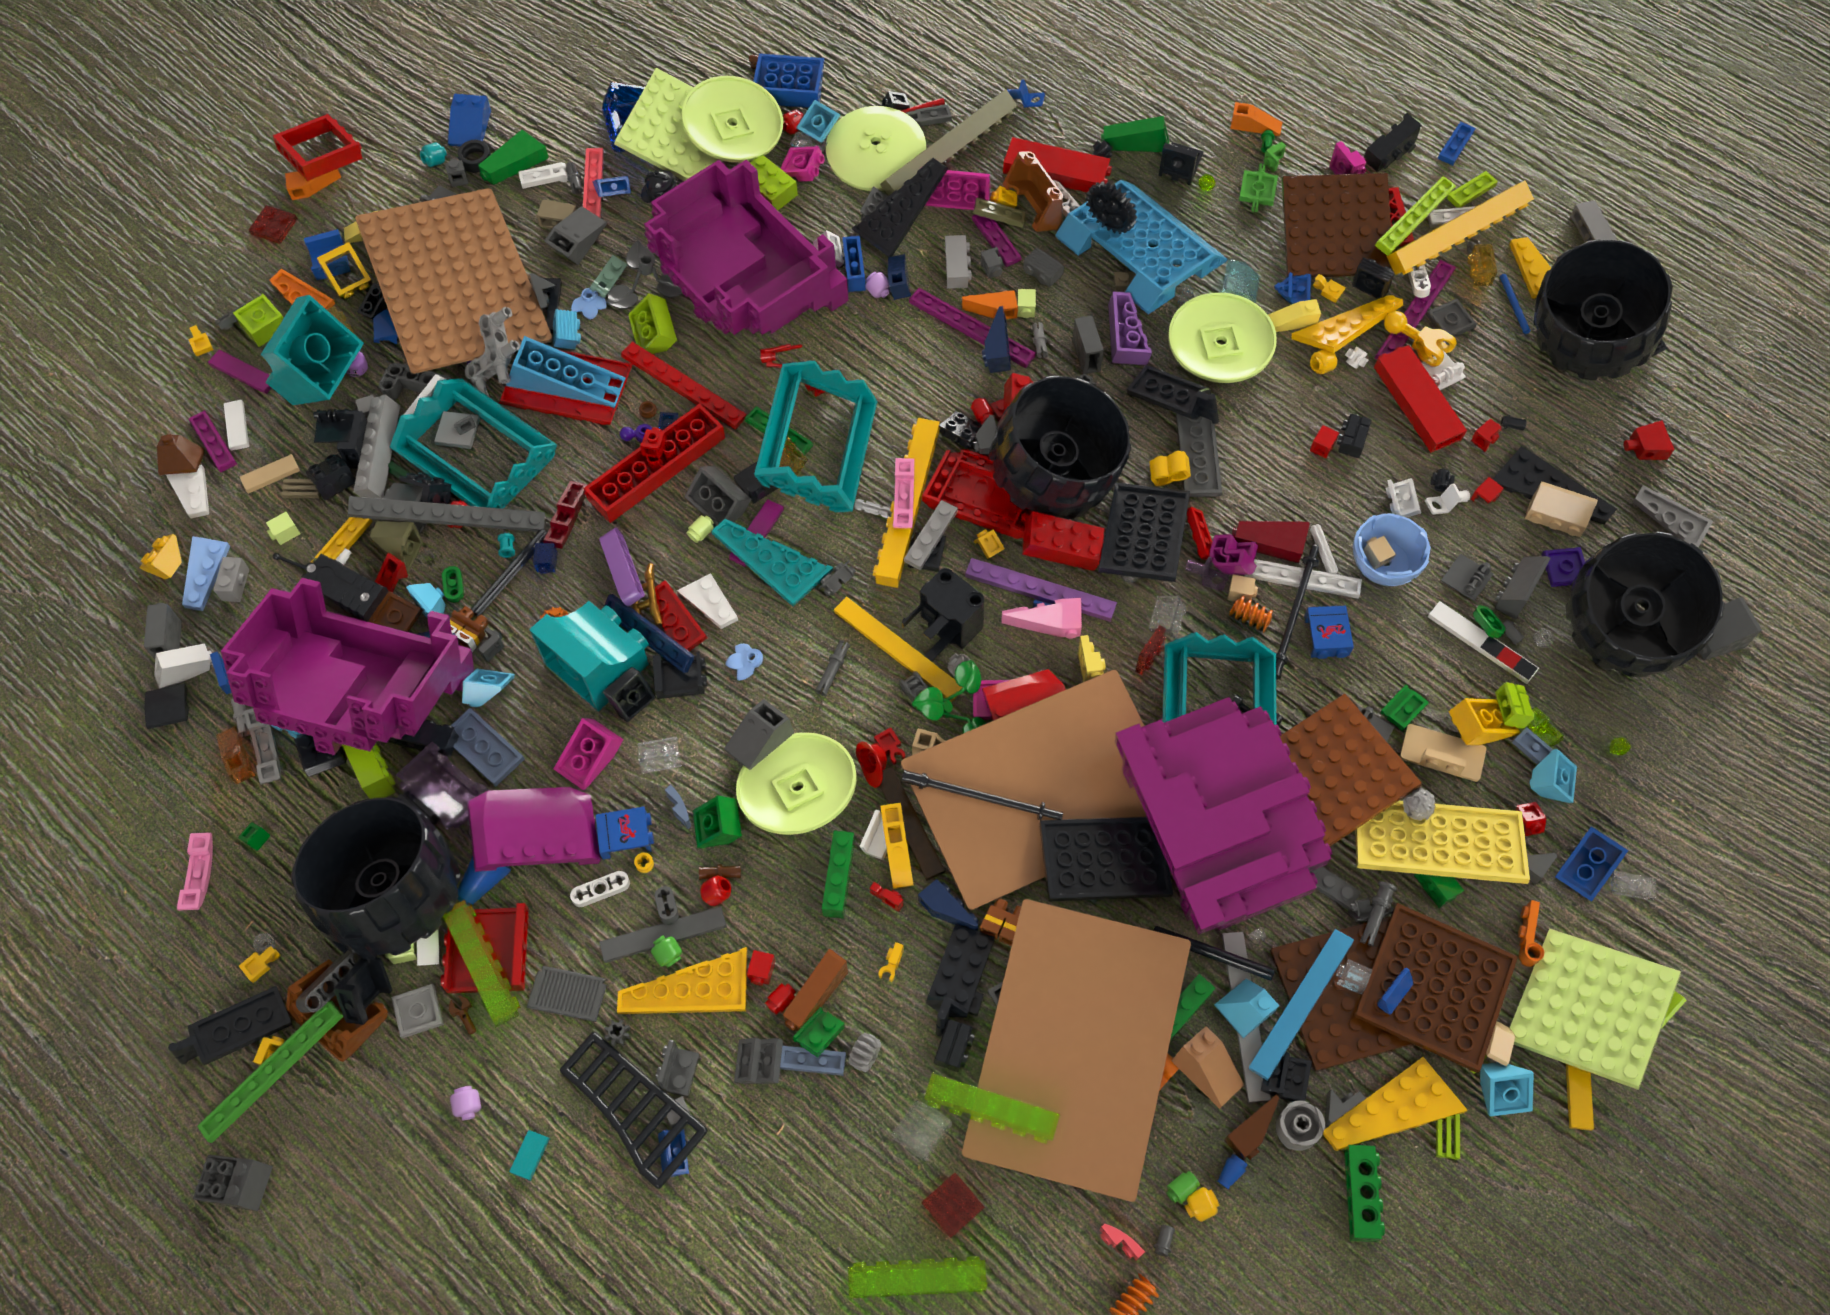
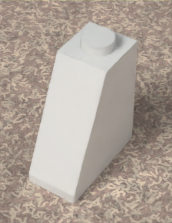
M205 644L156 653L154 676L159 689L175 686L209 671L210 662H212L210 657L211 651H207Z

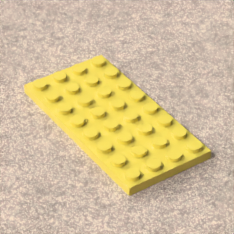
M1398 801L1355 830L1357 868L1521 884H1528L1530 880L1522 811L1435 804L1434 813L1429 819L1418 821L1407 816L1404 812L1403 801Z

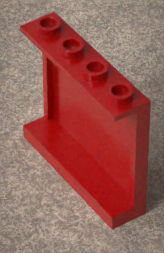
M517 903L516 908L455 910L453 907L446 914L448 932L444 935L446 954H443L442 957L445 970L444 974L441 975V986L448 994L523 991L525 989L529 909L525 903Z

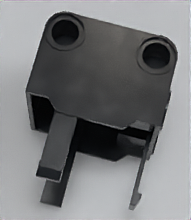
M943 568L930 581L925 583L919 591L920 605L907 618L902 620V627L904 628L920 612L921 617L928 622V629L924 631L923 635L929 640L935 635L941 638L924 655L933 662L949 644H956L961 649H964L983 629L984 596L951 569Z

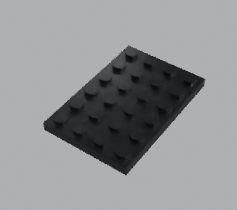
M1116 483L1099 564V573L1176 582L1190 491Z
M1147 817L1040 820L1039 827L1048 902L1172 897L1173 889L1170 869Z

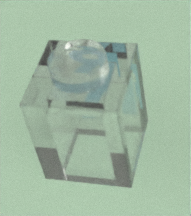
M1348 959L1344 965L1340 964L1336 976L1339 977L1337 984L1362 994L1367 987L1373 970Z

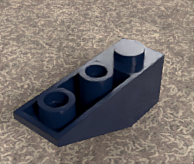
M905 254L888 257V280L894 300L911 296Z
M936 879L918 894V902L931 916L954 925L958 924L978 931V919L976 916L964 909L963 902L958 897L954 898L950 894L951 890L944 882L940 883Z

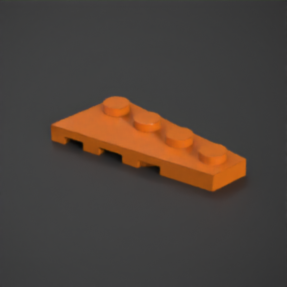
M280 269L270 279L274 288L291 306L297 297L305 295L312 296L327 311L335 305L332 298L283 269Z

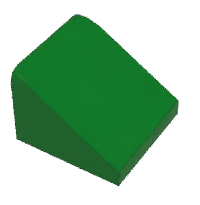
M251 822L239 835L238 839L258 851L269 839L270 834L262 827Z

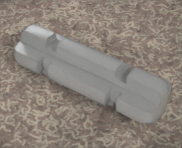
M856 499L854 508L859 511L863 509L864 512L874 515L881 514L885 518H888L891 508L887 506L881 507L880 504L869 501L865 503L864 500Z

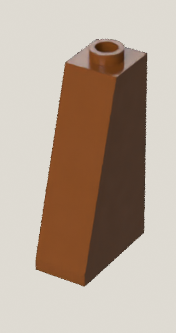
M831 949L826 952L783 1013L784 1024L790 1030H799L819 1007L823 1006L846 977L848 967L845 959Z

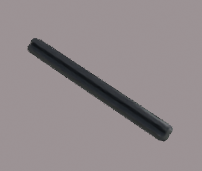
M541 529L472 606L471 610L476 617L484 612L543 545L544 538L548 533L547 531Z
M1155 926L1153 930L1188 939L1191 942L1189 951L1261 978L1273 979L1275 970L1271 967L1160 926Z

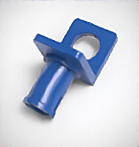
M1024 79L1021 80L1019 89H1007L1013 99L1022 100L1024 108L1041 107L1043 105L1045 93H1029ZM1035 97L1040 98L1038 102H1031Z

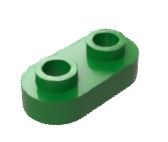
M449 566L442 572L443 593L449 602L456 603L464 597L463 575L458 567Z
M1480 605L1473 612L1476 622L1481 625L1489 637L1500 638L1506 628L1491 609Z

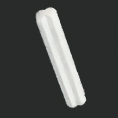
M1319 524L1311 526L1310 531L1315 544L1319 547L1318 551L1326 572L1337 574L1338 568Z

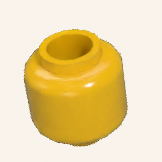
M1326 350L1315 352L1310 359L1311 369L1320 375L1333 371L1337 366L1335 353Z
M1201 1187L1189 1195L1187 1198L1188 1204L1184 1205L1190 1218L1195 1216L1200 1222L1216 1215L1218 1212L1217 1207L1220 1206L1212 1189L1208 1190L1205 1187Z

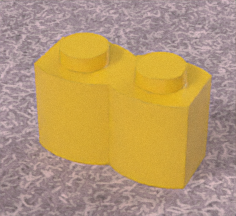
M1175 451L1168 456H1157L1149 461L1151 481L1155 486H1164L1173 481H1182L1191 477L1189 457L1184 451Z

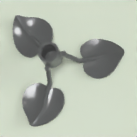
M636 241L626 256L628 266L632 269H638L631 290L625 285L612 287L608 293L607 303L617 309L633 307L638 301V296L633 292L636 289L640 274L647 276L652 272L656 281L659 282L657 290L662 296L673 298L683 293L678 285L675 286L668 275L663 274L661 279L658 278L656 268L653 267L655 263L654 254L639 241Z

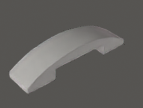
M253 708L245 710L246 724L251 733L258 765H256L260 784L281 779L279 755L271 725L256 721Z

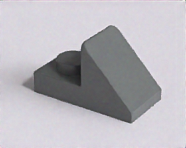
M531 273L528 277L541 310L547 309L549 299L546 293L543 294V291L553 289L555 285Z
M1332 1089L1327 1093L1326 1127H1329L1365 1099L1361 1091L1355 1095L1350 1092L1341 1100Z

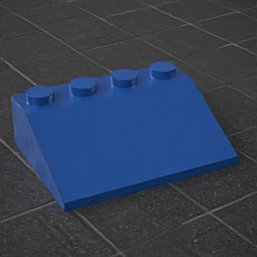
M759 53L753 82L766 89L779 106L809 108L814 100L820 102L824 58Z

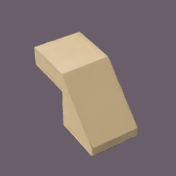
M1498 1021L1494 1027L1486 1055L1507 1067L1515 1035L1509 1027Z

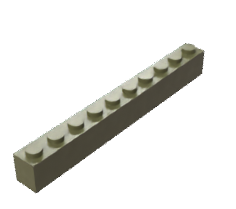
M1005 89L880 184L889 196L895 190H899L905 181L915 176L917 171L932 158L941 163L944 161L949 163L955 158L954 154L956 152L960 154L967 149L966 145L968 143L972 145L978 141L979 138L977 136L980 134L984 136L991 131L990 126L996 127L1002 122L1001 118L1003 116L1008 118L1014 113L1013 109L1018 105Z

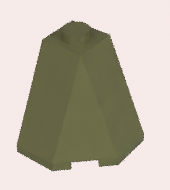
M377 521L369 534L373 545L385 556H387V553L394 555L405 563L407 573L409 572L423 544V540L414 523Z

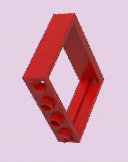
M329 114L273 135L277 150L307 181L363 159L360 143L356 142L353 136L348 134L345 128L340 126L337 120L333 119ZM329 131L345 145L342 148L307 162L292 147Z

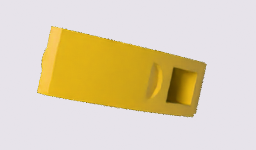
M901 803L882 805L880 807L893 889L914 886Z

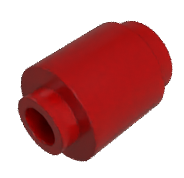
M977 398L972 402L970 409L977 421L982 425L990 415L994 416V412L985 398Z
M781 983L767 997L768 1000L765 1002V1005L775 1015L779 1012L782 1013L795 998L794 994L796 991L788 983L786 985Z

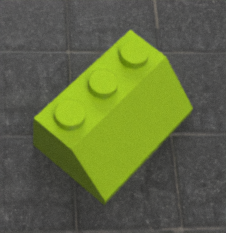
M648 293L628 316L636 344L648 352L656 354L667 351L677 341L666 299Z

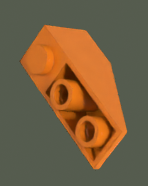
M1235 102L1230 129L1261 134L1265 130H1271L1274 136H1280L1282 127L1280 120L1254 105Z
M336 169L307 181L298 171L285 173L287 191L292 200L308 198L340 179L341 174Z
M1014 290L962 297V310L995 318L999 306H1003L1006 319L1017 318L1018 305Z

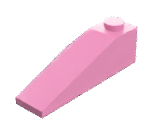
M1081 598L1055 600V604L1046 606L1044 603H1039L1032 609L1019 607L1002 611L1001 621L1002 624L1057 637L1076 638L1080 636L1082 628Z

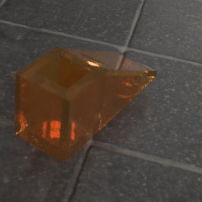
M234 726L217 734L221 759L229 777L236 784H239L256 776L236 727Z

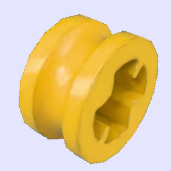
M643 852L635 857L634 864L640 873H648L653 869L654 861L650 854ZM643 859H646L647 862H649L645 864V867H642L641 864H639L643 862Z

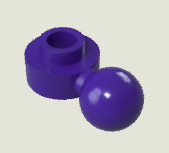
M641 424L636 430H633L631 427H623L620 430V437L624 441H630L633 437H636L637 441L642 443L645 434L642 431H646V429L651 430L652 427L648 424Z

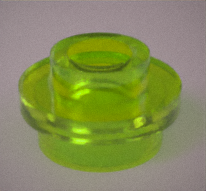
M1204 174L1198 181L1199 187L1206 191L1212 190L1215 187L1214 177L1210 174Z
M1619 737L1610 742L1609 749L1612 754L1624 755L1631 749V745L1627 739Z

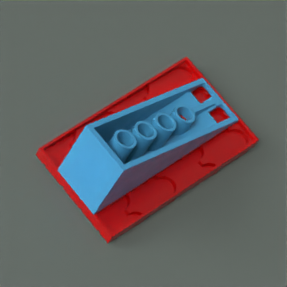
M524 336L509 374L510 382L506 384L499 403L524 410L529 409L580 421L585 420L601 425H610L633 364L555 349Z

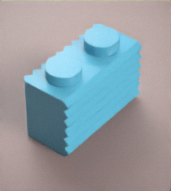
M555 310L553 316V347L575 350L576 345L580 344L581 334L577 332L580 328V319H577L576 311Z

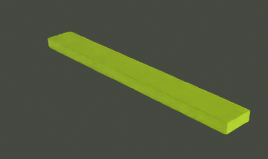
M1442 176L1377 241L1375 246L1389 256L1455 189L1456 185Z

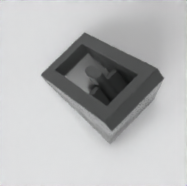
M1557 854L1527 855L1529 881L1536 885L1557 858Z

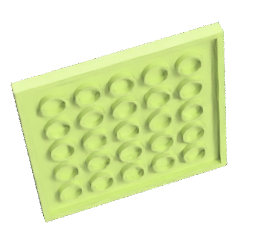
M656 68L617 136L614 145L662 170L670 171L674 176L683 181L719 160L696 147L683 127V104L686 96L694 87ZM728 122V124L731 125V126H735V125H736V124L733 123V122Z
M1549 928L1542 946L1544 957L1533 968L1509 1028L1515 1035L1513 1045L1639 1090L1681 971Z

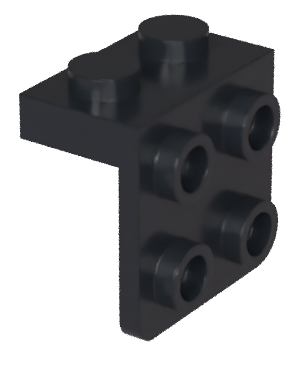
M338 454L327 456L325 461L310 466L308 471H306L307 476L325 501L355 484L356 480L348 465Z
M757 462L734 476V481L752 499L753 504L778 489L770 485V488L763 486L754 476Z
M418 472L417 475L407 473L406 476H400L399 478L400 481L423 487L420 502L448 504L450 501L452 484L444 482L445 479L430 478L429 474Z

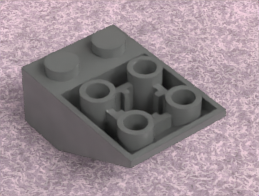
M581 206L554 226L544 242L553 250L579 265L607 225V222Z
M763 699L749 710L724 750L747 769L751 770L794 734L790 719Z
M208 1155L196 1186L193 1200L243 1210L258 1211L273 1166L252 1159Z

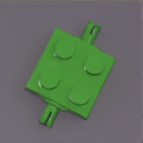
M1262 163L1259 164L1258 171L1244 170L1239 201L1252 203V212H1254V208L1255 212H1258L1259 204L1273 206L1278 175L1266 173V164H1263L1262 168Z

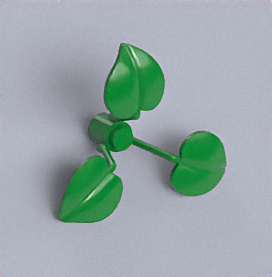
M972 660L961 662L955 669V681L962 687L959 691L943 699V694L938 688L929 687L920 692L911 705L932 721L939 720L944 715L945 718L966 721L967 723L962 728L963 734L985 725L986 722L980 717H974L970 720L967 717L950 714L953 709L950 702L951 699L960 695L965 690L969 694H974L980 688L981 674L979 668Z

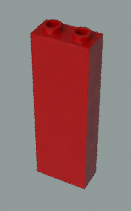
M1014 137L1011 139L1003 162V174L1007 175L1018 152H1032L1052 180L1060 182L1065 188L1088 192L1097 182L1101 183L1103 181L1106 184L1108 182L1106 178L1107 176L1110 177L1112 171L1110 158Z
M1410 345L1398 347L1393 352L1383 353L1377 358L1374 369L1430 453L1463 439L1467 429Z

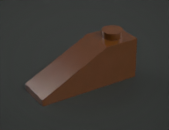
M1277 1095L1225 1138L1224 1141L1240 1159L1248 1158L1251 1160L1260 1152L1257 1148L1263 1142L1279 1101Z

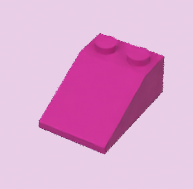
M582 718L556 763L554 770L582 790H586L615 756L624 739L596 720Z

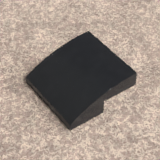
M185 683L145 692L144 710L147 729L188 721L189 706L186 702L188 688Z
M1285 1052L1269 1080L1267 1081L1263 1078L1261 1091L1273 1096L1277 1095L1281 1099L1292 1102L1306 1101L1312 1061L1290 1057V1053Z

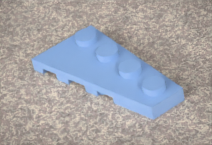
M192 536L182 602L185 608L199 611L204 610L216 582L222 558L226 557L230 545L228 542Z

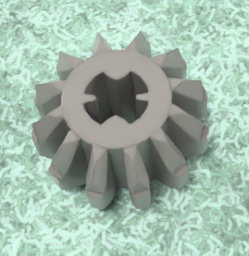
M861 1034L857 1041H855L849 1054L850 1065L864 1072L871 1069L880 1051V1040L871 1034Z

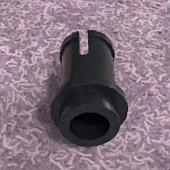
M1510 415L1503 416L1501 426L1504 429L1513 428L1524 431L1526 419L1510 417Z

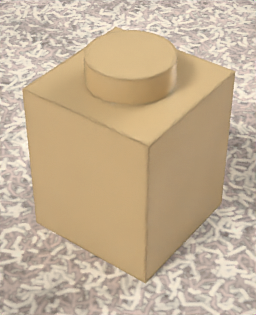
M1385 536L1378 539L1377 537L1371 538L1366 542L1367 545L1363 549L1374 570L1390 563L1396 555Z
M1233 574L1227 600L1236 602L1237 599L1239 600L1244 596V603H1246L1248 600H1252V597L1256 598L1258 587L1255 586L1256 579Z

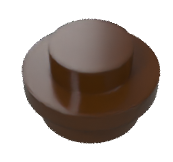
M645 401L639 407V414L646 419L653 418L657 414V407L651 401Z

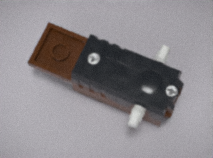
M344 548L336 560L320 554L318 558H314L312 562L305 566L307 573L301 577L320 582L325 605L347 617L409 632L423 612L420 607L390 592L386 587L344 566L351 554V551Z

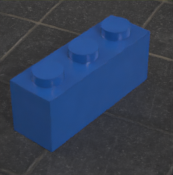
M860 236L842 237L848 292L866 291Z

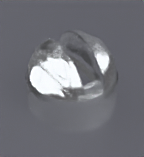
M1261 926L1247 935L1255 944H1261L1260 939L1263 942L1266 940V933Z

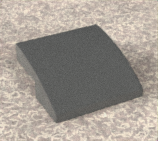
M758 1038L739 1039L734 1083H778L783 1040L779 1038L763 1040Z

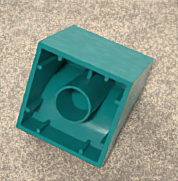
M312 296L297 297L261 353L272 369V373L265 383L292 405L330 400L364 342Z
M588 601L576 611L562 617H552L546 614L529 630L544 664L599 712L609 702L603 693L607 687L631 667L641 673L649 665L644 650L649 644L636 629L632 628L626 633L618 625L622 621L609 606L605 605L599 610Z

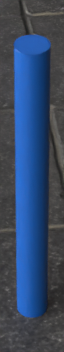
M1502 274L1499 278L1523 333L1528 334L1531 331L1507 275Z

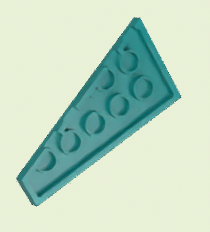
M724 519L712 530V534L793 607L816 587L827 574L833 571V567L829 565L825 566L814 558L805 557L800 552L774 540L765 539L763 535L754 534L746 530L745 527L727 519Z

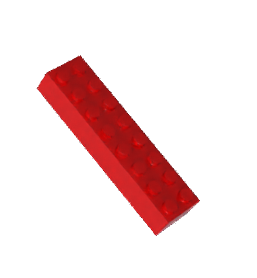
M700 403L662 430L665 433L666 443L661 459L643 456L639 447L584 487L587 500L609 523L616 520L725 439L723 425Z

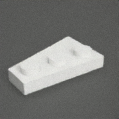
M199 465L197 472L166 475L190 518L209 515L205 469L202 465Z
M711 573L677 590L679 596L684 597L694 608L704 613V616L720 629L738 621L737 615Z

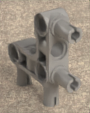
M503 307L498 312H492L490 315L483 314L480 317L479 327L481 336H483L485 351L482 356L472 360L465 368L466 377L471 379L475 388L487 396L489 394L486 382L495 374L498 376V383L507 384L510 382L507 367L511 361V355L520 349V345L516 340H511L508 343L504 321L512 316V311L509 307Z

